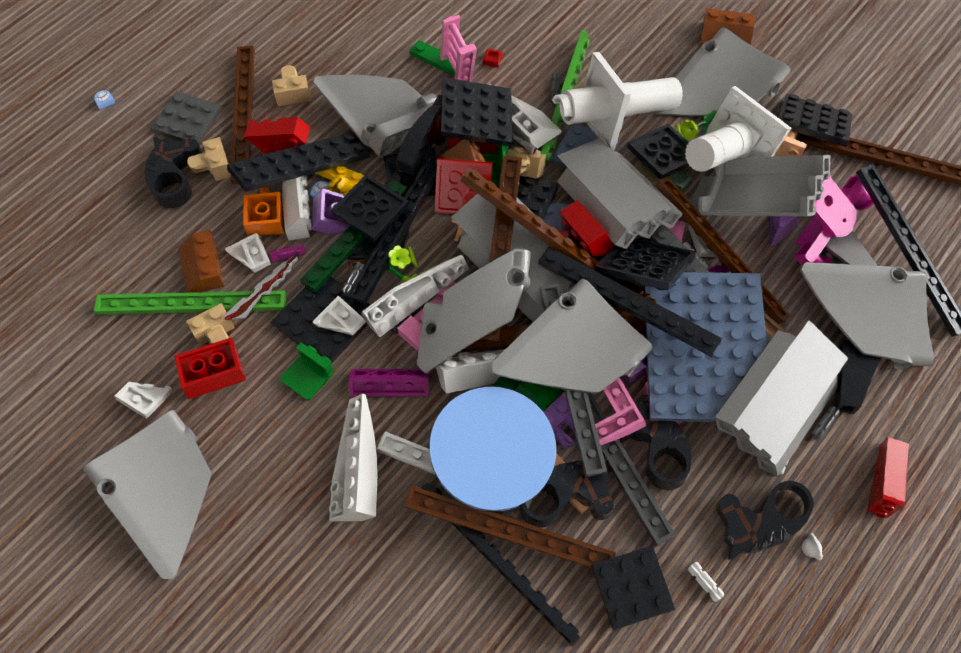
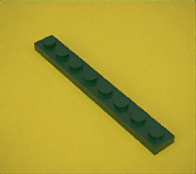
M394 179L386 186L402 197L408 192L406 186ZM349 226L300 279L301 284L316 293L361 244L366 236Z

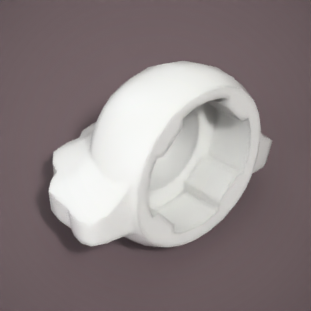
M813 533L808 534L807 539L802 542V551L810 558L821 560L823 558L821 543Z

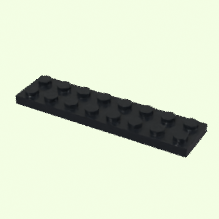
M350 132L227 164V171L241 188L248 192L370 158L371 151Z

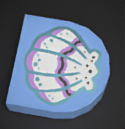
M106 90L99 91L94 97L99 109L115 103L111 93Z
M324 181L315 183L310 192L311 198H314L321 189L328 190V183Z

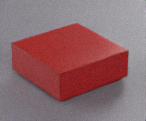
M487 48L483 64L499 68L503 51Z

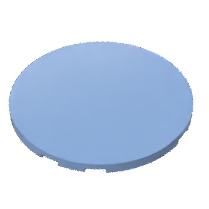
M482 387L469 390L457 396L443 408L431 432L430 459L433 470L441 485L459 502L483 511H505L530 501L545 486L555 465L556 440L549 420L543 411L529 398L506 388Z

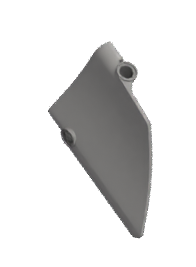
M721 27L711 40L703 43L675 77L681 83L683 90L680 106L676 109L655 111L653 113L655 115L668 116L708 115L713 110L716 112L719 110L730 89L734 86L758 102L765 95L774 97L780 89V84L791 70L785 63L761 52L728 29Z
M327 75L316 76L313 81L314 86L364 145L370 146L379 158H383V156L390 154L402 145L413 124L433 105L437 98L434 93L422 96L406 81L388 77Z
M811 262L803 264L800 272L832 320L861 353L891 359L895 369L932 365L934 355L928 328L926 275L924 272L905 271L898 266Z
M581 279L568 292L563 293L492 362V371L495 375L523 382L567 390L599 393L621 376H631L653 347L645 337L636 331L607 303L587 280ZM564 303H569L570 306L567 307V306H564L563 304H564Z
M174 410L167 412L134 436L83 467V471L97 488L98 494L162 579H173L178 572L212 476L211 470L196 443L198 441L197 437L183 423ZM112 483L114 490L112 493L106 494V486Z

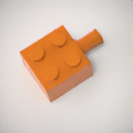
M270 186L259 188V194L244 195L243 226L248 237L255 233L259 236L284 234L282 196L280 192H270Z

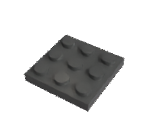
M176 91L151 126V130L154 133L178 141L195 139L200 144L222 108L219 104Z

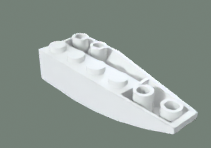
M511 95L512 131L515 134L524 138V140L533 144L538 149L562 133L542 111Z
M306 176L283 182L282 205L285 232L289 241L310 238L309 230H312V222L309 219L311 212L307 202L309 195L308 191L304 188V186H307Z
M459 255L394 287L362 311L361 315L369 327L381 337L469 270L464 257Z
M505 349L478 353L462 352L458 356L450 357L436 366L441 388L445 393H451L495 383L500 376L493 373L492 362Z
M365 394L349 399L332 477L329 521H364L376 517L377 454L374 430Z

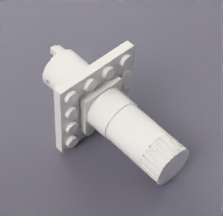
M593 52L584 88L564 90L562 94L555 95L552 101L554 104L560 103V113L566 124L586 122L591 130L595 132L597 138H600L612 150H615L624 117L676 109L681 104L683 90L681 83L675 77L623 83L600 52Z
M734 86L730 89L707 128V133L691 140L686 146L685 158L692 169L704 172L739 157H773L791 130V127Z

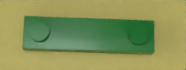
M420 40L410 49V55L455 77V71L448 59L441 61V50Z

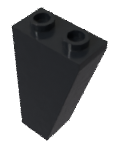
M844 339L838 349L848 357V360L837 374L838 388L835 391L834 406L840 412L855 414L862 406L881 357L865 355L849 339Z

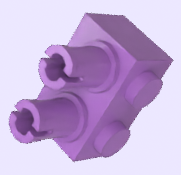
M561 395L543 413L551 424L556 442L564 450H567L574 440L561 429L566 425L573 431L574 429L566 398Z

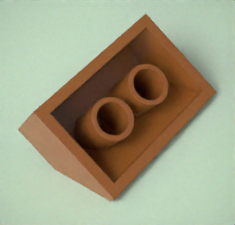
M706 8L702 23L700 46L705 41L711 40L721 27L728 29L751 45L755 26V14Z
M206 230L191 234L179 247L186 293L204 292L224 287L216 241L211 231Z

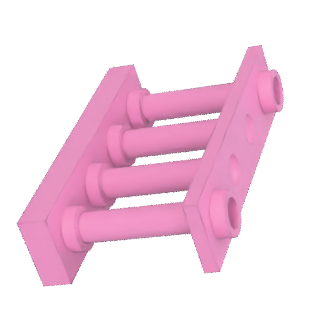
M450 16L443 20L440 59L441 61L446 59L450 61L455 71V79L472 82L477 48L474 43L470 45L465 44L459 32L460 16Z

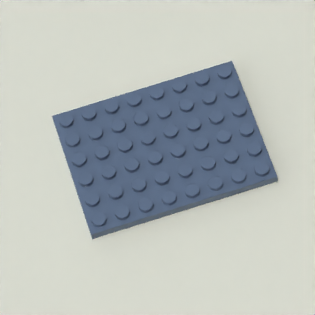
M683 272L669 290H658L655 287L644 286V295L650 294V297L655 299L658 305L723 338L714 355L710 357L645 322L646 339L653 347L647 355L650 421L716 422L715 417L767 346L760 274Z

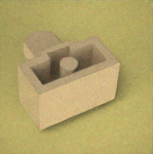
M287 65L282 67L281 79L272 80L277 105L284 106L311 101L306 75L298 76L294 66Z
M220 137L204 141L205 152L191 156L187 160L189 168L194 174L209 170L211 174L213 173L216 181L230 177V173L227 171V164L229 162Z
M514 146L508 150L506 156L522 158L520 176L536 179L543 176L546 155L541 154V151L538 150L533 154L528 150H524L522 146Z
M222 303L186 321L200 346L207 342L212 344L228 339L229 337L226 332L235 328L229 316L225 320L223 319L227 312Z

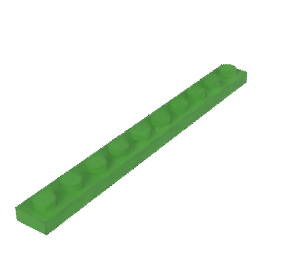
M581 30L560 94L564 90L574 89L572 86L577 83L578 75L576 74L581 71V60L584 61L585 48L588 49L590 39L587 38L588 31ZM558 103L551 121L561 130L560 123H564V120L560 113V103ZM556 137L545 143L542 147L541 154L546 155L544 169H546L547 163H551L553 155L551 150L556 148Z
M285 290L271 291L270 295H262L251 311H282L286 304ZM254 291L97 295L94 312L96 315L200 313L221 303L226 312H228L243 297L247 299ZM260 291L249 302L241 306L237 312L246 311L252 302L265 291Z

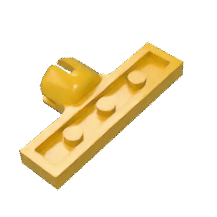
M344 166L315 173L332 180L328 184V190L342 195H346L365 176Z

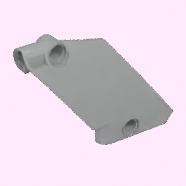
M511 249L507 254L488 263L444 291L442 303H426L424 305L417 365L424 373H428L472 343L513 321L523 290L528 289L531 283L528 276L530 251ZM522 276V281L516 283L517 279ZM436 327V331L431 334L432 329Z

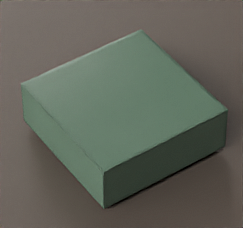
M680 170L672 174L670 180L682 192L691 183L692 177Z

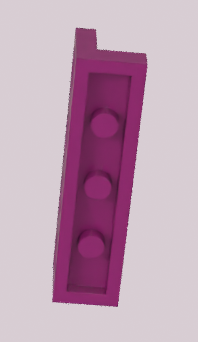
M351 369L349 394L350 397H356L360 394H365L366 397L429 396L430 373H424L422 369Z

